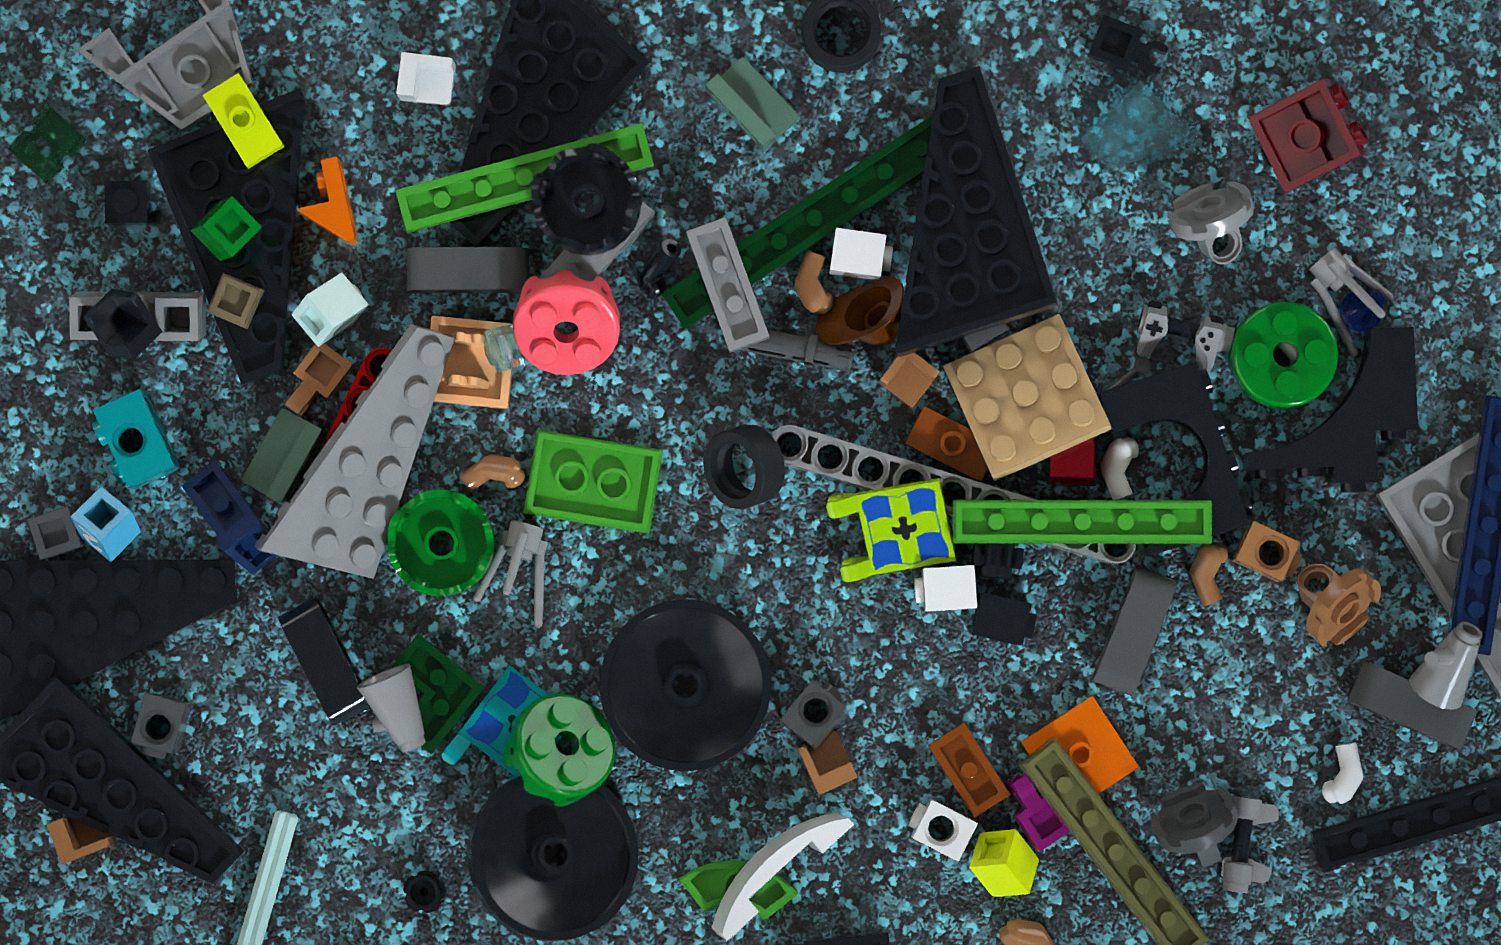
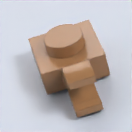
M315 344L293 372L296 377L302 380V383L290 396L285 405L302 417L318 393L327 400L331 398L353 369V364L326 344H322L319 347Z

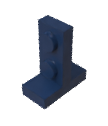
M216 460L212 461L182 485L185 492L218 537L215 539L223 551L252 575L278 556L260 551L254 547L261 535H267L270 530L264 525L229 475Z

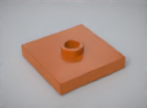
M1093 695L1021 741V744L1030 755L1047 740L1055 738L1097 794L1139 768L1137 762Z

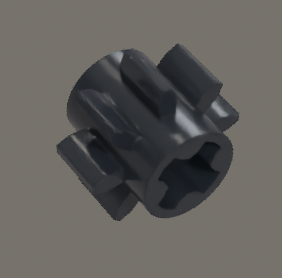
M974 543L971 564L981 565L980 576L1011 579L1012 569H1022L1024 549L1015 548V544Z

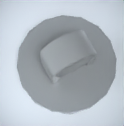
M1227 181L1228 189L1214 190L1212 183L1185 192L1173 202L1174 212H1168L1167 215L1171 229L1177 237L1185 240H1197L1202 254L1217 264H1227L1237 258L1242 248V237L1239 227L1244 225L1254 212V203L1249 189L1244 184L1234 181ZM1228 234L1229 240L1225 249L1214 253L1212 248L1214 240L1217 237Z

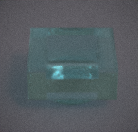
M513 325L500 326L484 332L487 339L484 342L485 355L488 362L492 366L495 365L497 373L525 366L522 354L515 343Z

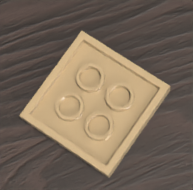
M1060 314L943 365L994 481L1112 429Z

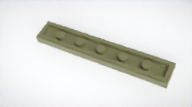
M1055 738L1047 740L1018 764L1157 945H1204L1209 941L1203 930Z

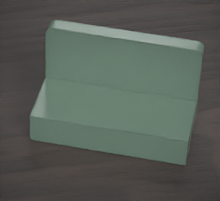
M743 57L738 59L724 74L720 76L717 73L705 84L706 92L763 152L799 119L798 113Z
M281 409L242 478L243 483L265 494L268 498L283 505L285 501L289 502L327 432L286 409Z

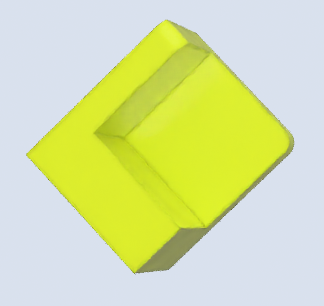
M1016 829L979 833L969 868L993 897L1030 894L1039 859Z

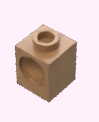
M1251 521L1246 526L1230 561L1275 582H1281L1285 575L1288 577L1294 575L1302 557V554L1296 552L1301 542L1256 521ZM1265 541L1274 543L1279 549V559L1272 566L1264 564L1259 557V548Z

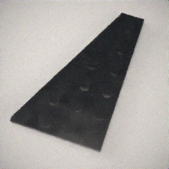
M511 0L509 12L504 21L495 51L496 55L489 78L484 87L482 101L477 110L468 140L469 144L459 173L580 140L647 70L650 62L583 0ZM520 203L454 220L449 223L474 247H479Z

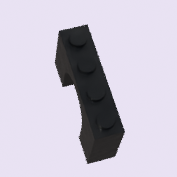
M1193 362L1099 392L1097 394L1098 399L1112 428L1107 431L1108 436L1155 421L1175 423L1185 428L1194 436L1202 451L1203 472L1194 491L1183 500H1212V536L1249 525L1247 516L1252 515V507L1246 491L1239 492L1234 475L1239 474V467L1233 451L1225 450L1221 435L1226 434V428L1219 409L1212 410L1208 394L1213 393V388L1206 369L1199 370L1198 363ZM1143 544L1147 557L1186 545Z

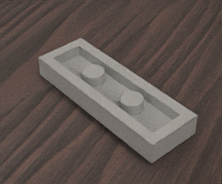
M726 217L686 231L729 352L731 353L769 339V333Z

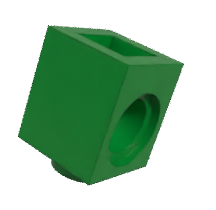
M231 196L219 201L190 231L219 261L233 257L262 226Z

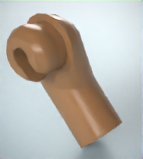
M805 251L794 282V288L807 310L812 313L825 314L833 306V296L831 293L825 292L818 280L825 257L814 252Z
M1017 918L1009 921L1007 925L1001 928L999 934L1003 945H1055L1042 924Z

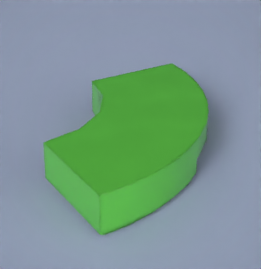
M725 860L708 863L687 872L679 880L705 913L720 905L728 887L747 862ZM775 874L749 900L759 911L757 914L766 920L797 896L798 892L783 877Z

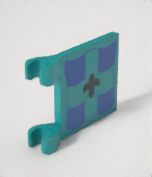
M509 665L468 721L443 751L442 759L449 765L455 766L471 744H473L512 773L507 782L520 776V772L515 767H508L503 760V750L511 732L512 722L532 702L549 694ZM556 736L555 745L559 742L562 736Z

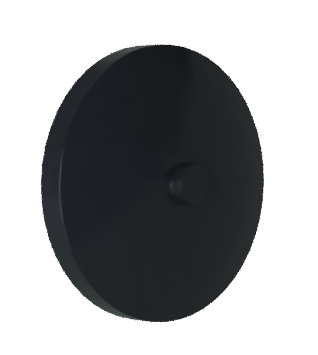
M692 599L672 600L656 604L638 613L616 634L608 647L601 667V703L606 719L614 734L637 757L668 770H702L732 758L756 735L766 716L770 702V668L759 640L751 629L733 613L704 601Z
M520 775L499 787L486 800L478 812L472 825L468 842L469 873L481 903L499 923L512 932L539 941L575 939L602 927L625 903L637 873V837L625 807L603 784L576 802L559 807L555 806L554 801L548 798L528 793L524 789V781Z

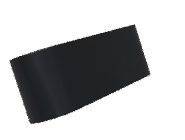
M315 597L278 616L280 625L330 722L336 726L369 709L370 706L357 689V686L362 681L320 600Z

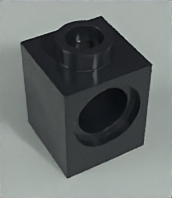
M981 592L978 595L977 608L975 609L970 635L1023 646L1024 638L1032 639L1037 614L1030 613L1031 603Z

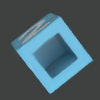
M102 486L70 516L81 538L110 562L141 533L132 511Z

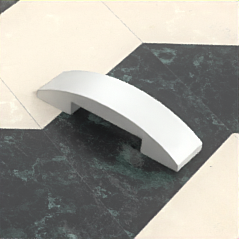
M839 813L826 814L802 822L771 840L746 863L728 887L715 914L712 929L716 934L728 941L759 912L749 900L754 893L808 844L811 848L824 853L854 825L853 822Z

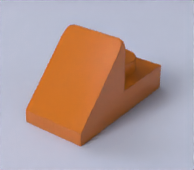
M337 156L322 159L320 161L323 171L316 173L321 197H328L329 201L301 207L297 211L349 245L360 244L342 162Z

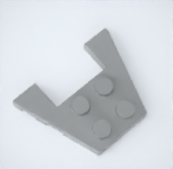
M198 0L206 11V15L136 63L133 62L110 28L78 48V51L83 57L171 123L186 132L213 113L203 94L237 73L242 76L248 88L254 85L230 0Z

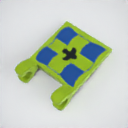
M940 478L858 493H836L828 497L826 509L828 516L832 519L859 511L868 557H848L842 561L840 572L844 582H854L872 575L956 561V553Z

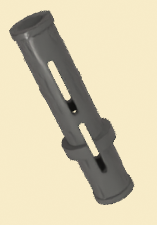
M767 329L770 336L769 339L738 350L801 362L807 368H813V365L851 373L856 346L827 344L818 339V335L814 334L805 337Z

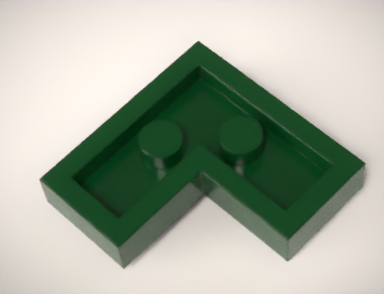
M418 634L391 668L403 664H410L414 685L424 693L418 701L425 733L423 736L426 741L421 747L430 754H433L485 689V686Z

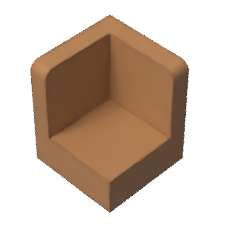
M914 352L897 357L878 384L913 409L940 372Z
M836 731L829 735L816 752L806 744L797 747L818 795L858 778Z
M71 817L61 818L46 824L61 864L72 862L117 844L114 835L107 832L103 833Z

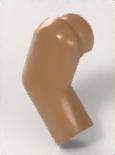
M490 454L461 473L459 477L469 491L472 492L489 479L503 481L508 488H515L524 481L525 474L520 469L521 464L514 458Z
M1219 542L1205 544L1198 549L1189 571L1203 607L1223 599L1214 577L1221 563L1227 561L1228 551Z

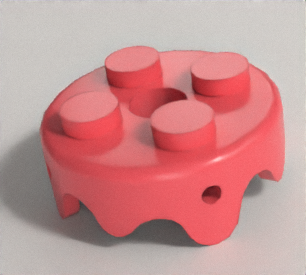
M561 270L551 277L539 279L537 276H532L525 282L519 302L513 312V334L521 354L537 368L560 375H574L587 372L602 364L612 354L619 339L620 313L610 286L604 278L596 276L593 281H585L575 276L570 270ZM569 321L576 324L578 329L573 333L563 334L558 332L555 326L560 322Z

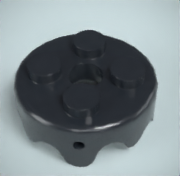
M591 143L585 147L559 151L545 171L535 175L531 185V195L537 224L554 244L573 254L597 255L616 248L628 238L640 218L642 197L636 176L622 159L610 149L600 144ZM586 192H595L600 197L599 206L591 213H583L577 207L578 199Z

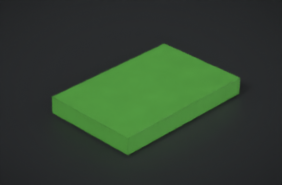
M537 430L523 513L650 534L663 450Z

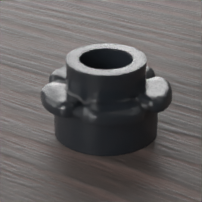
M420 871L417 873V876H410L403 888L404 893H406L405 902L408 907L414 911L423 910L425 913L438 909L441 905L440 900L446 894L443 881L438 880L435 873L431 871ZM422 888L428 889L427 896L421 895L420 891Z

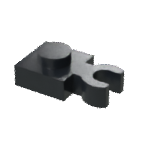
M1103 15L1087 57L1127 72L1131 61L1138 63L1140 70L1145 74L1156 76L1160 68L1148 62L1147 54L1157 52L1165 55L1168 47L1159 41H1151L1146 44L1139 42L1143 32L1142 29Z

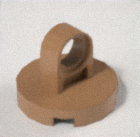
M1311 564L1303 568L1297 578L1300 598L1311 608L1307 617L1306 630L1314 640L1324 647L1327 646V641L1339 645L1354 636L1370 618L1365 613V610L1371 600L1378 604L1381 596L1379 582L1366 570L1354 569L1339 576L1324 564ZM1315 578H1322L1329 582V585L1319 593H1313L1306 589L1307 583Z

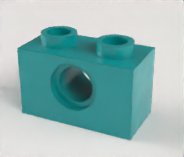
M138 389L93 410L97 421L92 423L93 430L102 446L109 445L114 456V460L109 461V464L120 485L126 483L128 488L136 490L181 469L146 391ZM139 430L143 436V444L138 451L129 453L124 447V438L128 432Z

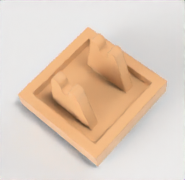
M432 316L431 330L448 334L455 338L433 402L509 409L515 352L513 324Z

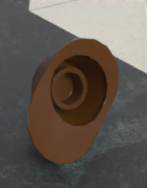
M884 277L871 284L835 297L830 311L825 314H819L815 328L818 337L824 343L831 345L845 344L858 339L874 346L888 344L898 336L904 297L903 284L895 277Z

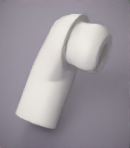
M1130 437L1117 438L1110 443L1100 464V470L1112 500H1118L1133 494L1125 471L1131 459L1138 456L1139 446Z
M1356 742L1335 746L1340 771L1334 780L1325 782L1322 787L1323 797L1329 803L1339 802L1343 804L1351 800L1363 780V771Z

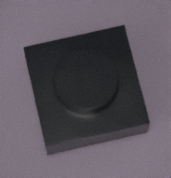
M147 180L105 181V224H150V182Z

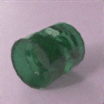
M46 104L31 120L33 129L31 131L22 130L9 144L7 149L49 185L64 169L63 159L65 157L74 158L88 140L51 106ZM42 137L55 148L48 157L35 146Z

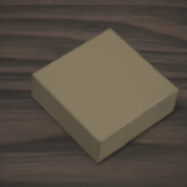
M223 273L206 312L248 330L264 290Z

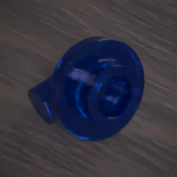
M1364 289L1383 309L1386 301L1378 290L1372 292ZM1353 292L1347 294L1342 300L1340 315L1348 328L1364 332L1376 327L1382 318L1377 317Z

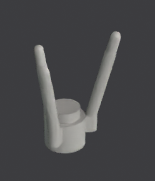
M1335 247L1309 269L1316 277L1310 284L1320 294L1343 343H1345L1350 355L1355 357L1358 354V350L1327 288L1331 287L1336 292L1346 284L1379 318L1385 316L1384 310L1353 277H1357L1388 301L1393 299V294L1358 267L1347 254L1342 255Z
M510 522L508 532L502 531L501 539L494 553L491 565L479 582V586L473 595L475 602L481 600L506 550V555L511 557L503 587L505 595L511 593L520 561H531L533 554H535L534 626L536 628L542 626L544 556L548 542L541 540L544 529L523 522Z

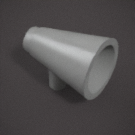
M1460 622L1434 651H1430L1425 655V661L1409 678L1412 689L1425 701L1437 707L1451 710L1460 708L1479 650L1482 632L1473 624Z
M403 664L385 670L357 686V689L376 715L372 720V726L375 731H387L396 745L400 746L402 752L414 750L426 743L423 736L425 733L410 664Z

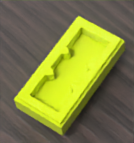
M239 73L203 94L204 99L248 169L285 147Z

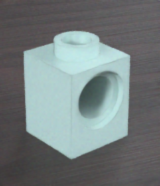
M341 272L307 294L291 315L319 347L353 325L369 304L362 297L360 290Z

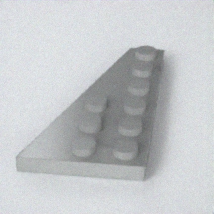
M414 324L409 325L381 365L382 372L370 389L368 391L364 390L355 402L358 405L345 424L340 423L304 474V482L289 503L285 501L277 513L279 516L267 535H261L254 547L263 552L374 579L388 538L390 520L397 511L455 338L448 334Z

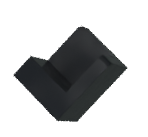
M111 289L84 317L109 356L135 360L162 333V330L140 296L135 292Z

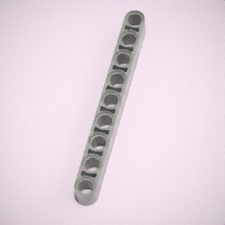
M795 425L781 426L772 435L776 442L785 434H794L801 441L802 446L798 454L792 457L783 455L784 465L868 491L900 485L899 478L904 472L915 471L922 477L923 481L940 478L941 487L949 483L958 485L963 491V500H983L987 496H996L1000 500H1036ZM833 446L841 452L842 462L837 468L826 469L819 464L817 455L823 447ZM868 458L877 460L882 466L881 478L873 482L862 479L859 475L858 467L863 460ZM945 505L947 515L953 516V507ZM1044 544L1113 565L1126 562L1133 556L1136 549V544H1126V549L1120 557H1112L1105 551L1104 544Z

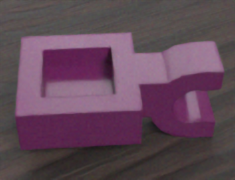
M1017 774L1004 783L1011 795L1023 807L1022 810L1013 816L1036 851L1041 852L1070 832L1044 797L1038 795L1026 774L1022 776Z

